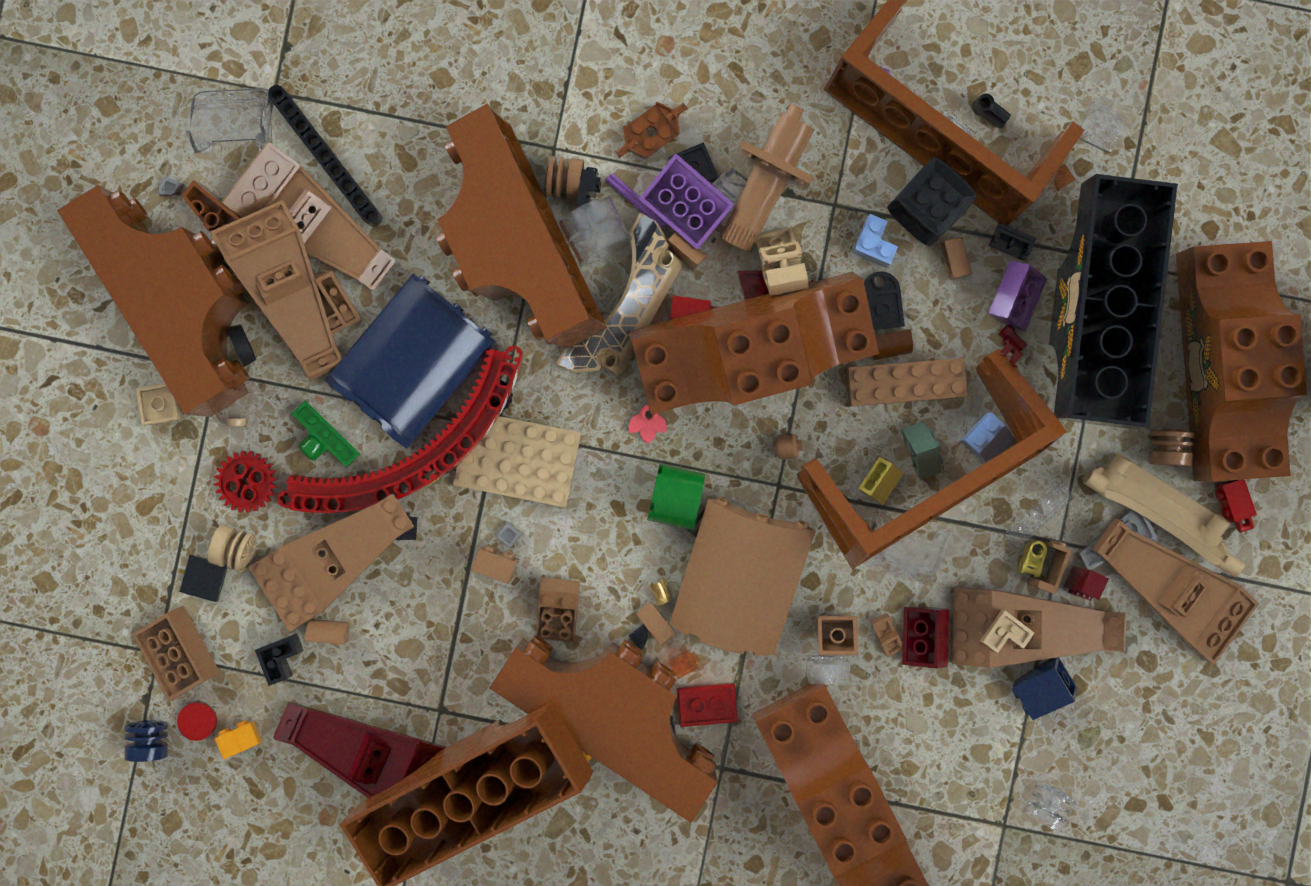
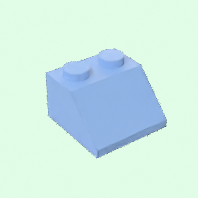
M988 412L978 420L960 441L985 464L1001 454L1014 440V437L1003 422L992 412Z

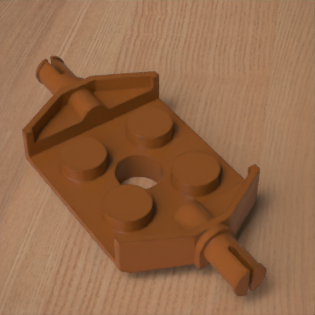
M656 102V105L627 126H623L625 144L615 151L616 155L620 158L627 152H632L644 159L651 156L680 134L678 118L681 113L688 109L687 106L682 103L675 109ZM650 127L655 128L657 131L653 137L646 134V130Z

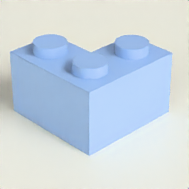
M869 214L852 253L887 268L891 264L898 246L881 239L888 221Z

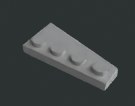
M1130 510L1119 519L1130 530L1152 541L1158 539L1149 520L1134 510ZM1104 532L1078 553L1085 569L1091 570L1106 563L1093 550V547Z

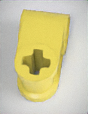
M1032 539L1026 543L1018 566L1019 573L1025 572L1034 575L1035 578L1040 577L1047 553V547L1043 542ZM1035 544H1038L1040 549L1034 554L1032 548Z

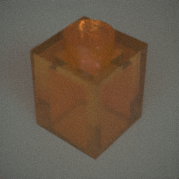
M689 649L669 659L677 679L698 669L697 663L700 662L696 653H691Z

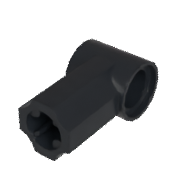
M982 94L972 104L975 114L984 116L999 129L1006 124L1011 116L1009 112L994 101L990 94ZM980 101H984L986 103V108H983L980 105Z

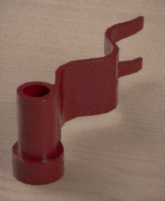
M1008 324L998 334L1003 339L1001 344L1004 346L1000 351V355L1004 358L1011 352L1013 355L1009 363L1014 368H1018L1016 363L1022 357L1023 353L1021 351L1026 347L1027 343Z

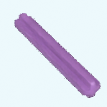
M614 174L608 176L606 182L644 215L655 220L661 229L665 228L667 223L639 200L640 196Z

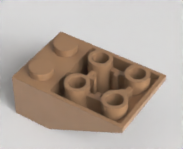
M542 577L538 602V637L550 640L575 641L580 581Z

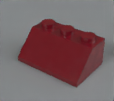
M904 607L902 665L935 669L948 667L949 609Z

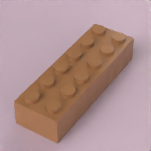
M964 358L848 367L845 369L848 407L967 397Z

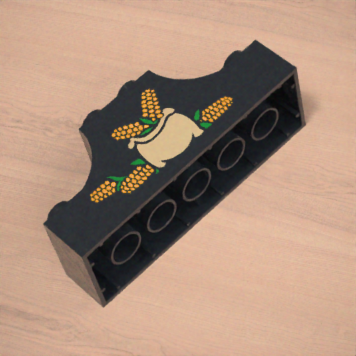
M1095 174L1081 184L1073 240L1065 261L1057 271L1049 345L1054 347L1058 363V382L1054 415L1058 420L1126 429L1149 428L1178 184Z

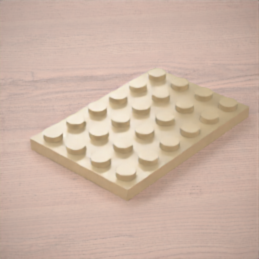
M499 416L478 446L457 465L453 485L567 508L581 432ZM468 437L463 440L465 448H469L471 445V440Z

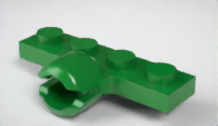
M306 401L291 413L309 432L308 436L299 443L298 447L310 460L315 461L324 452L329 451L347 468L360 456V453Z

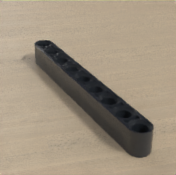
M279 85L271 86L268 90L269 99L362 220L372 227L380 225L382 215L289 93ZM282 92V97L276 100V95ZM294 107V112L287 115L288 109ZM305 122V128L299 130V125ZM317 137V143L310 145L311 139ZM328 152V159L322 160V155ZM340 167L341 172L338 175H333L334 169ZM351 182L352 188L346 191L345 185ZM363 197L364 203L357 206L356 201L358 198ZM372 212L376 213L375 219L368 221V215Z

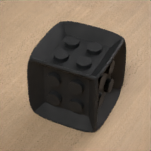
M933 157L895 199L889 203L887 209L917 240L927 246H932L965 213L977 198V195L971 186L942 160Z

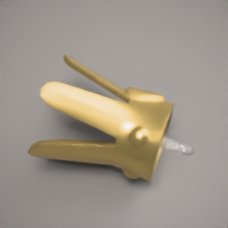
M662 578L656 586L652 582L648 587L656 597L657 605L664 604L665 608H667L666 603L672 599L668 591L667 579L664 581Z

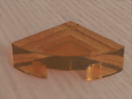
M1065 164L1058 169L1055 175L1054 183L1057 191L1075 180Z

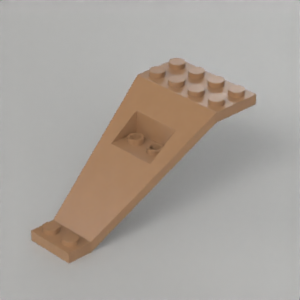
M269 141L266 142L222 201L225 206L243 218L283 200L296 224L299 221L303 222V226L299 230L307 254L359 280L372 291H374L396 261L380 249L302 166ZM314 206V211L310 213L308 208Z
M954 587L952 664L993 668L1101 650L1125 652V612L1103 611L999 590ZM1002 609L1034 632V635L1024 649L1017 646L1010 639H1007L999 653H995L980 642ZM1026 616L1031 618L1030 623L1025 621Z

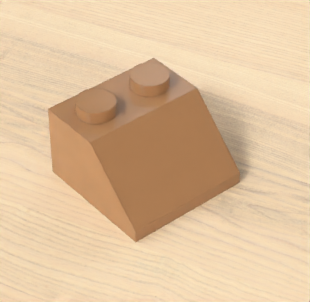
M857 616L817 617L819 656L858 655Z

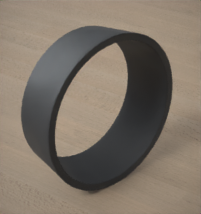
M241 324L227 327L230 339L243 366L245 367L256 361L253 349Z

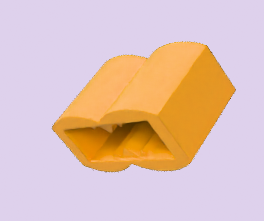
M246 719L236 724L237 728L233 730L226 728L218 732L219 736L214 739L223 760L263 742L254 720L248 723Z

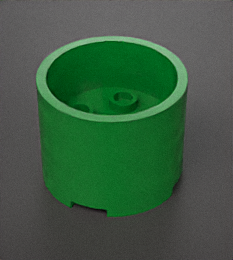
M659 464L647 520L693 531L701 500L705 473Z

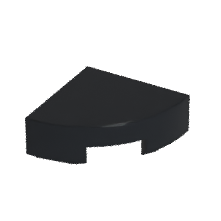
M644 624L629 634V637L641 650L648 639V631Z

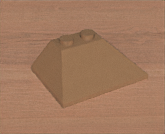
M330 270L314 273L332 335L360 321V315L334 272Z

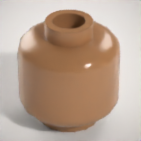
M795 434L780 435L773 442L775 456H778L781 460L795 459L798 457L799 451H802L801 439L798 440Z

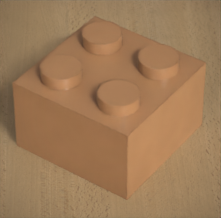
M488 544L479 548L471 571L508 584L513 579L520 559L515 558L516 554L505 551L502 553L498 551L497 547Z

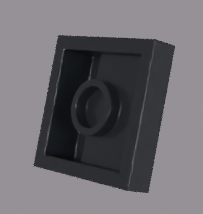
M587 167L586 170H581L577 200L579 215L586 216L587 211L591 210V197L596 198L597 193L601 192L602 181L601 177H598L597 168Z

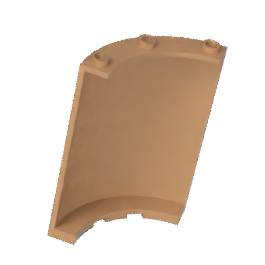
M723 497L708 499L670 625L687 636L693 634L699 637L700 642L715 648L739 654L749 651L753 652V655L756 656L774 655L816 530L811 528L809 523L805 521H782L769 518L765 514H754L729 503Z

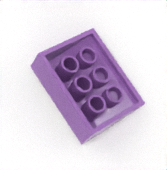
M677 154L671 158L639 198L696 249H700L735 205Z

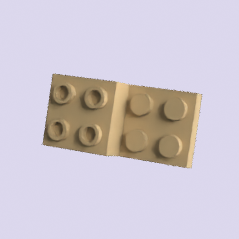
M791 227L760 233L755 245L761 259L762 273L770 296L808 289L805 263L801 264L800 261L802 260V250L799 242L794 237Z

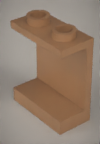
M1043 541L1046 547L1056 550L1044 581L1029 577L1027 584L1056 594L1072 550L1066 548L1067 544L1059 541Z

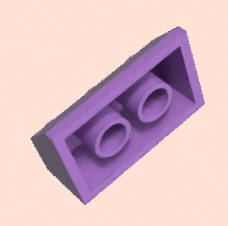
M1010 261L1002 282L997 289L995 299L990 306L989 314L1000 322L1026 331L1047 278L1030 264Z

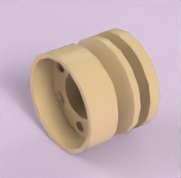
M220 525L214 533L209 546L208 562L220 567L227 563L228 569H235L240 573L244 572L254 553L256 535L246 533L243 530L237 534L236 528Z

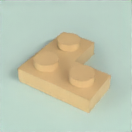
M1002 609L980 642L995 653H999L1007 639H1010L1017 646L1024 649L1034 635V632Z

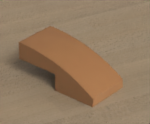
M649 602L636 613L661 646L676 635L675 631L652 602Z
M888 613L870 621L887 658L903 650L901 639Z

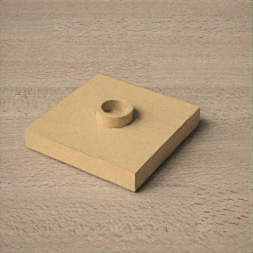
M165 383L136 388L141 426L182 420L180 406Z

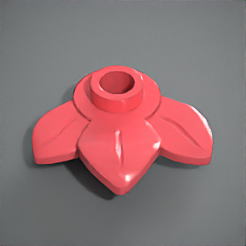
M649 405L641 408L638 415L631 418L628 429L629 433L640 431L642 439L646 443H650L655 438L657 432H666L667 423L658 413L653 414L651 418H646L645 413L650 411Z

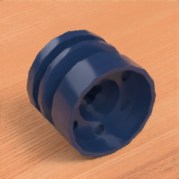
M141 720L126 724L125 732H128V734L125 735V740L134 742L125 745V760L146 762L168 757V743L159 741V739L168 736V733L163 731L168 728V723L156 720Z

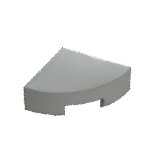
M164 176L157 194L161 196L175 195L183 188L184 184Z

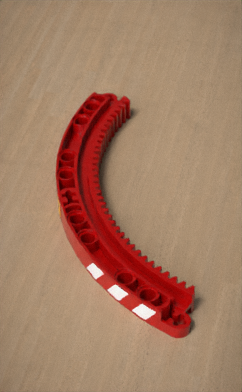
M509 346L505 352L494 349L485 351L489 355V357L483 359L487 362V365H481L485 371L478 373L482 377V379L475 380L479 385L472 386L475 393L468 394L472 399H465L467 406L460 407L463 412H456L458 418L451 419L453 424L447 423L448 429H442V434H436L437 439H431V444H425V448H419L418 452H413L412 456L405 457L406 460H399V463H393L392 466H386L383 469H378V471L357 476L313 478L292 474L286 480V483H288L287 490L281 491L277 496L278 504L290 510L310 513L358 511L382 500L380 498L382 490L386 492L387 497L394 494L396 499L399 500L436 482L459 465L493 427L516 383L523 360L522 349L518 346ZM514 349L519 353V357L514 358V361L518 362L517 365L507 362V360L512 361V356L509 353L513 352ZM504 375H507L510 378V382L507 386H504L501 383V378ZM495 396H498L500 399V404L497 407L492 405V399ZM466 437L471 440L469 448H465L463 445V440ZM449 453L454 456L452 464H449L446 460ZM433 470L437 471L431 474L430 478L425 477L427 475V472ZM404 482L408 485L406 493L401 490V485ZM288 494V497L292 499L291 501L286 503V500L283 499V496H287ZM310 498L315 501L314 508L309 506ZM333 499L338 502L336 509L331 506Z

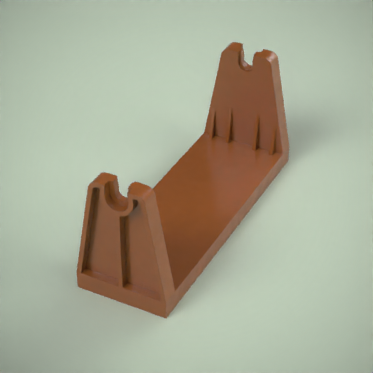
M887 0L843 54L824 91L923 166L933 157L942 160L975 191L977 198L973 204L999 224L1002 223L1008 226L1036 201L1078 141L1084 129L1072 121L1064 131L1062 130L1027 176L1024 177L868 58L872 49L897 18L902 7L907 2V0Z
M1000 349L985 356L983 362L977 365L976 371L1010 427L1017 444L876 531L855 512L816 458L801 466L802 470L797 473L798 480L852 570L1036 457L1067 432L1058 418L1020 372L1010 365L1009 359L1007 357L1003 358L1000 355Z

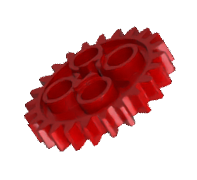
M241 451L240 455L238 452H234V458L227 456L228 462H220L223 468L216 469L220 472V475L214 476V478L219 479V482L214 483V486H219L220 489L215 491V493L222 494L219 500L226 499L224 506L231 505V510H236L238 507L239 513L243 512L244 509L246 513H250L252 509L259 511L258 505L262 508L266 507L264 501L271 502L268 496L276 495L272 488H278L277 485L273 484V481L278 480V478L273 477V474L277 471L270 470L273 463L266 464L268 458L264 457L261 459L260 453L254 456V451H249L248 455L246 451ZM240 464H243L245 467L243 474H240L238 471ZM258 472L262 474V480L260 482H258L255 478ZM246 478L247 482H249L248 485H245L246 483L243 481ZM233 481L237 485L234 492L230 489V484ZM250 489L254 492L253 499H249L247 496Z

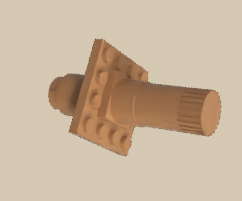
M792 103L787 106L786 113H781L763 150L742 140L739 146L743 149L742 154L750 158L757 156L746 186L720 238L747 252H751L771 211L792 175L796 176L795 181L804 186L806 182L810 184L814 177L800 170L796 165L815 129L799 121L804 109Z

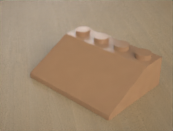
M184 606L164 614L132 634L168 702L220 674Z

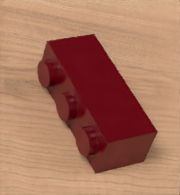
M1073 566L1063 587L1068 588V593L1089 601L1092 598L1100 600L1109 578L1092 570Z

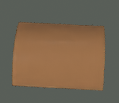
M677 232L667 241L669 243L668 249L693 271L707 257L704 252L696 249Z
M963 237L942 242L940 245L950 281L973 275Z
M311 619L306 628L304 641L343 645L348 642L350 623Z

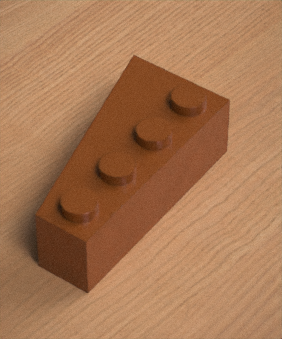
M192 181L181 195L210 232L242 218L225 206L222 200L209 189L196 181Z

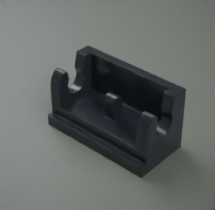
M1001 223L996 227L989 246L1024 261L1026 256H1029L1037 238Z

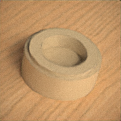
M226 418V425L245 426L246 418Z

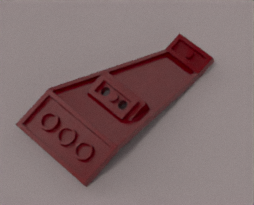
M288 702L273 736L274 740L294 745L367 798L395 785L423 766L439 751L447 748L446 746L292 702ZM375 750H379L377 754H373Z

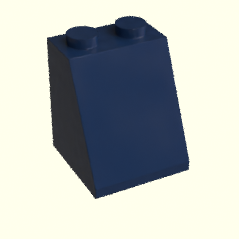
M1057 657L1049 659L1016 679L1012 691L1017 699L1020 698L1023 703L1022 707L1026 715H1030L1032 720H1035L1075 702L1077 686L1061 659Z

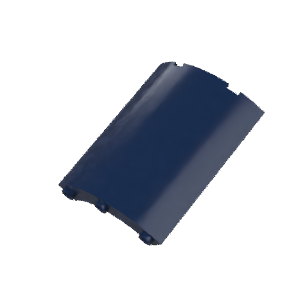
M414 273L325 378V381L331 388L350 402L354 399L353 402L361 408V411L372 420H376L381 424V428L406 449L484 357L485 351L489 350L496 342L490 337L492 333L484 326L480 329L462 314L464 310L456 303L451 305L428 286L430 281L422 275L417 277Z

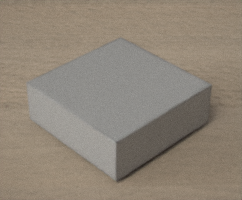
M507 522L495 537L508 548H511L523 533Z

